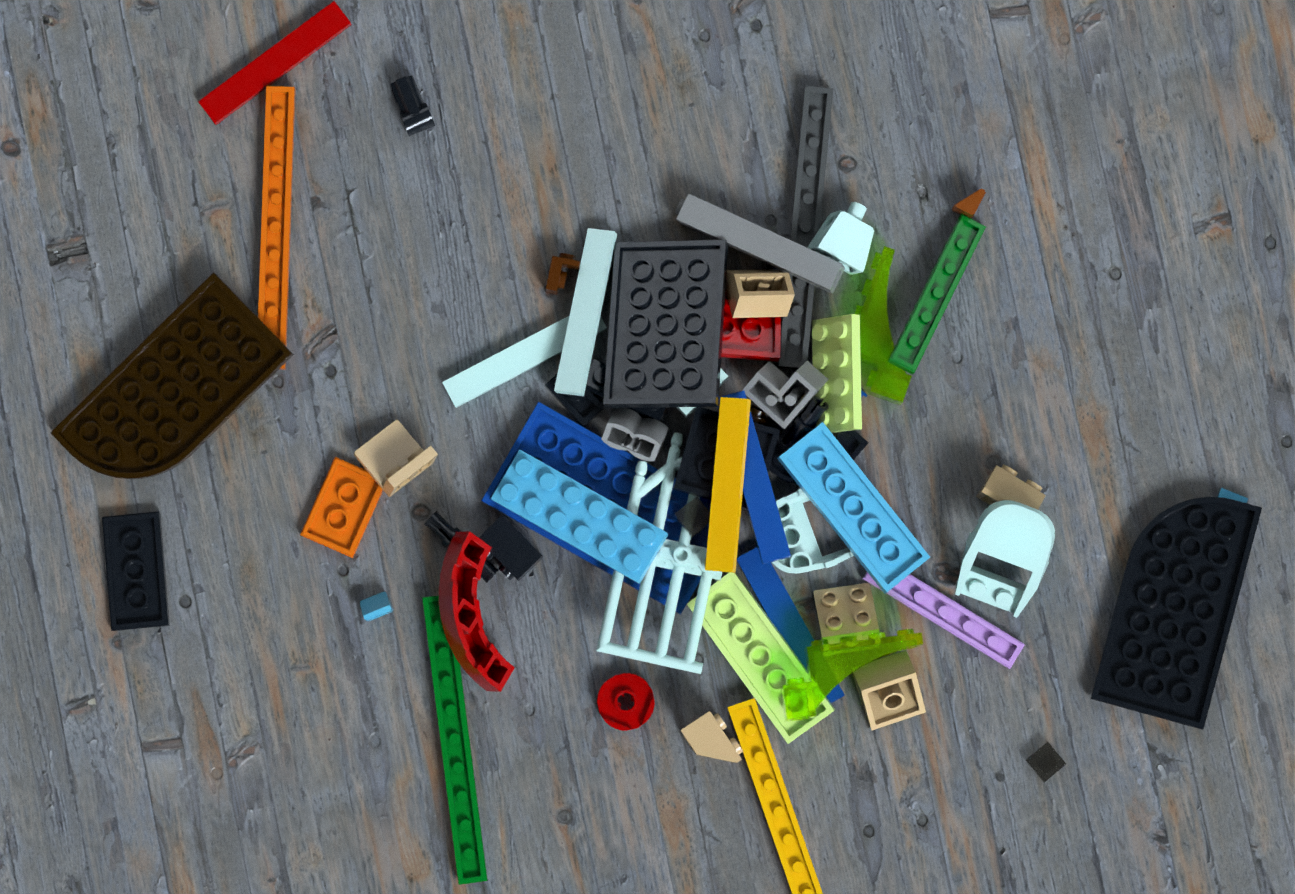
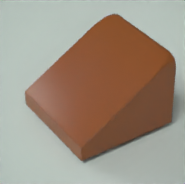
M981 188L953 206L952 211L959 215L962 213L972 219L986 193L985 190Z

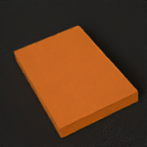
M335 457L300 535L354 558L383 493V489L367 470Z

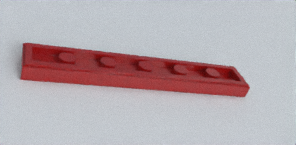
M333 1L199 100V104L214 124H219L265 90L266 86L273 84L352 25L336 2Z

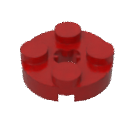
M622 673L614 675L604 682L598 693L597 704L600 715L609 726L617 730L628 731L639 728L649 720L654 710L655 700L652 689L643 678L632 673ZM625 693L630 694L631 701L634 702V706L631 709L627 707L628 710H622L621 703L617 702L619 696L622 695L624 697Z

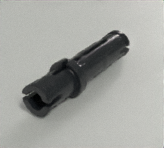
M437 511L424 523L443 541L441 544L444 547L449 546L455 532H461L457 527L454 529ZM486 559L481 578L487 583L499 569Z

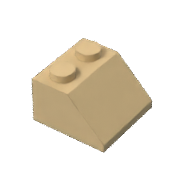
M1003 464L1002 467L996 465L976 497L989 505L1002 500H1011L1038 510L1046 495L1040 492L1042 490L1041 486L1031 480H1027L1026 483L1016 477L1018 473Z
M906 650L852 668L856 687L871 730L926 712L916 671Z

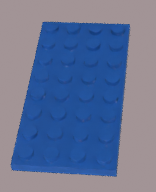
M538 402L481 501L606 573L613 575L614 569L491 500L492 495L520 449L627 510L633 478L636 475V465L638 461L642 460L625 450H618L608 446L601 440L602 437ZM648 463L647 472L644 475L645 480L658 470ZM662 482L640 500L637 516L651 524L654 522ZM673 488L664 531L668 533L666 539L679 542L689 494L673 490ZM701 497L699 499L690 541L691 545L707 548L711 500ZM655 567L649 597L665 606L673 570ZM683 574L676 613L681 615L699 584L701 576ZM624 576L623 582L639 591L640 584Z

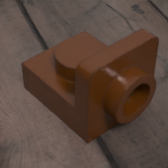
M559 253V257L552 256L546 293L558 295L559 288L564 289L567 272H564L563 268L579 271L581 262L576 260V256L566 253Z

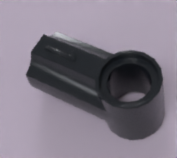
M413 75L402 77L390 84L393 95L401 110L400 116L409 136L435 126L428 106L422 100Z

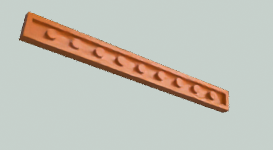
M266 86L258 318L287 347L296 89L295 87ZM286 363L279 370H286Z

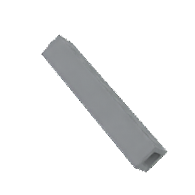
M689 193L686 199L680 200L676 208L675 214L678 215L676 220L681 225L714 240H727L729 247L781 271L788 272L790 275L833 294L845 270V267L840 262Z

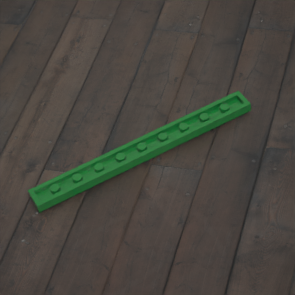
M439 595L423 597L458 884L488 881L461 666L453 654L444 633L440 617Z

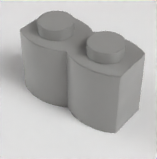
M615 408L601 440L614 449L628 450L633 456L641 460L655 461L669 429L662 422L652 418H642L631 409Z

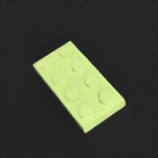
M848 314L812 320V365L829 379L815 395L823 399L820 406L824 402H827L829 406L817 421L816 426L823 422L831 433L862 429L860 315Z

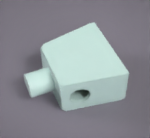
M851 202L847 213L842 210L830 213L807 248L842 263L845 267L844 271L850 275L862 273L865 269L874 234L873 227L862 222L867 208L860 203Z

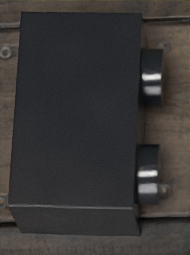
M503 515L479 537L492 547L487 557L490 560L494 556L502 564L498 569L509 580L515 577L520 581L543 558Z

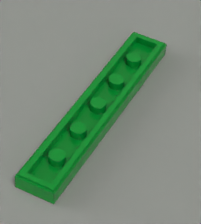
M962 213L959 215L887 362L912 375L915 373L986 226Z

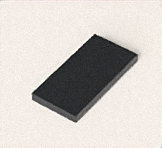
M160 512L102 517L111 631L170 626Z

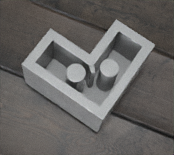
M769 361L755 374L742 391L745 390V394L749 399L785 429L829 379L809 361H806L790 379Z

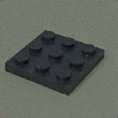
M703 407L696 408L673 490L711 500L719 412ZM754 423L768 472L780 430ZM742 495L741 509L747 511L745 501Z

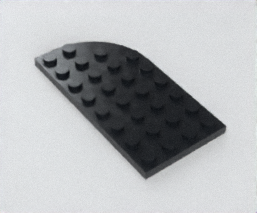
M1201 497L1178 503L1166 509L1149 522L1136 539L1130 551L1090 699L1193 728L1204 729L1262 507L1221 497Z

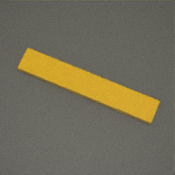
M720 397L705 570L736 573L750 399Z

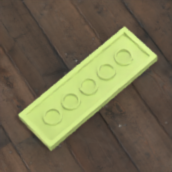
M729 572L720 581L718 580L710 586L702 626L787 744L835 711L833 705L738 574ZM696 597L687 603L692 612L694 611Z

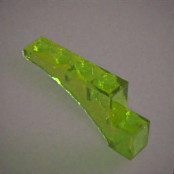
M884 246L881 253H875L870 267L875 269L872 280L866 279L861 295L866 296L863 307L857 305L854 314L860 315L861 362L877 368V371H870L866 386L871 387L868 395L901 406L912 376L887 362L894 348L887 313V285L895 250Z
M914 629L898 630L897 636L886 637L885 632L868 634V639L857 640V636H847L839 638L840 643L828 644V639L811 641V646L805 648L809 682H804V677L787 679V684L781 686L785 722L815 718V710L819 704L847 676L883 656L921 647L923 645L922 633H914Z

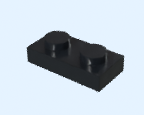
M557 374L545 384L550 393L582 427H585L605 408L587 389H585L584 396L556 393L554 388Z

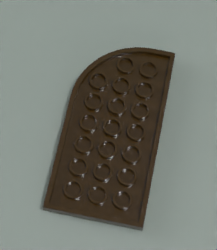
M213 272L50 433L75 459L98 473L120 479L154 477L177 467L189 458L294 354Z

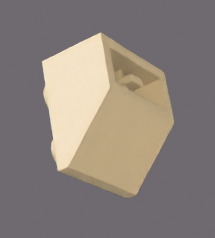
M778 269L727 270L726 295L732 318L788 316L795 296L788 272Z
M709 711L680 730L694 753L698 756L738 763L742 760L739 755L743 752L742 748L734 737L730 740L723 731L727 726L718 713L712 715Z

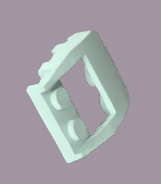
M801 488L793 494L776 501L791 557L771 563L783 572L797 574L829 568L853 557L854 555L849 548L822 557L803 503L810 501V499Z
M1002 500L989 505L978 519L977 526L972 533H969L955 595L959 596L961 593L1014 613L1013 616L1017 618L1038 589L1049 564L1048 561L1055 539V528L1050 518L1040 510L1016 501ZM978 551L1032 571L1027 585L973 566Z

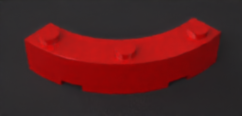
M470 531L455 532L443 560L439 581V609L444 633L453 654L465 672L484 690L501 692L515 667L506 661L485 635L480 604L477 599V583L481 578L484 563L492 547Z

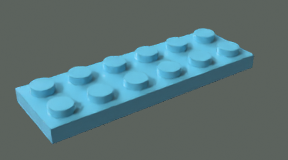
M823 422L777 458L884 594L930 558L921 544Z
M520 449L491 497V500L638 584L642 581L668 536V533Z

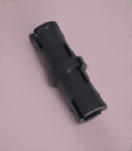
M814 396L804 412L796 416L794 419L795 424L783 438L785 445L789 440L791 441L787 446L788 448H791L817 427V421L829 408L827 402L820 406L823 401L822 398Z

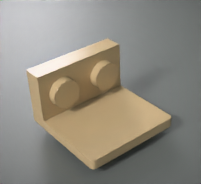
M398 420L392 422L354 452L357 460L388 497H391L431 466L438 455L432 446L423 450Z
M869 583L821 589L813 592L821 633L823 657L880 649L879 626Z

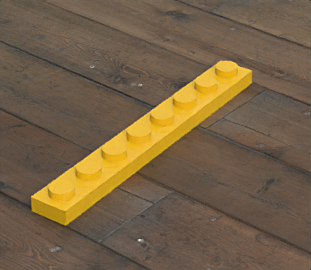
M755 698L727 707L791 893L823 894Z

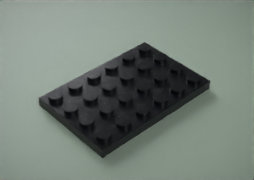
M727 240L615 242L603 405L606 408L718 407L728 259Z

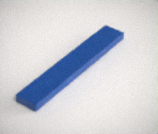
M745 390L721 396L747 399ZM720 397L718 400V409L720 407ZM750 412L743 498L763 565L789 558L791 553Z
M758 547L739 556L737 562L765 613L830 703L845 696L771 562L762 565Z

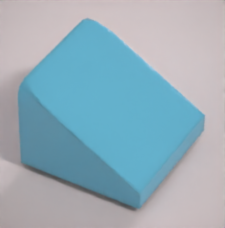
M381 592L360 601L363 617L368 622L393 611L386 592Z

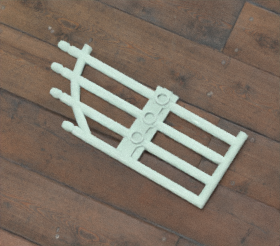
M674 433L671 438V447L669 448L666 464L646 480L644 475L647 472V462L638 461L627 506L628 511L637 515L641 498L662 482L653 525L664 530L675 474L679 470L682 457L679 458L680 446H682L683 435L681 433ZM689 494L679 542L665 539L640 582L627 646L610 643L624 575L613 570L596 649L597 652L701 674L703 663L695 661L711 581L712 579L720 581L722 572L705 570L707 548L690 544L700 497ZM655 567H660L673 571L656 650L651 652L638 649ZM687 573L701 576L684 658H678L666 654L683 574Z

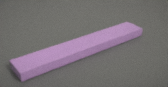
M866 572L863 580L881 590L869 573ZM911 574L885 593L1008 669L1012 667L1025 645Z

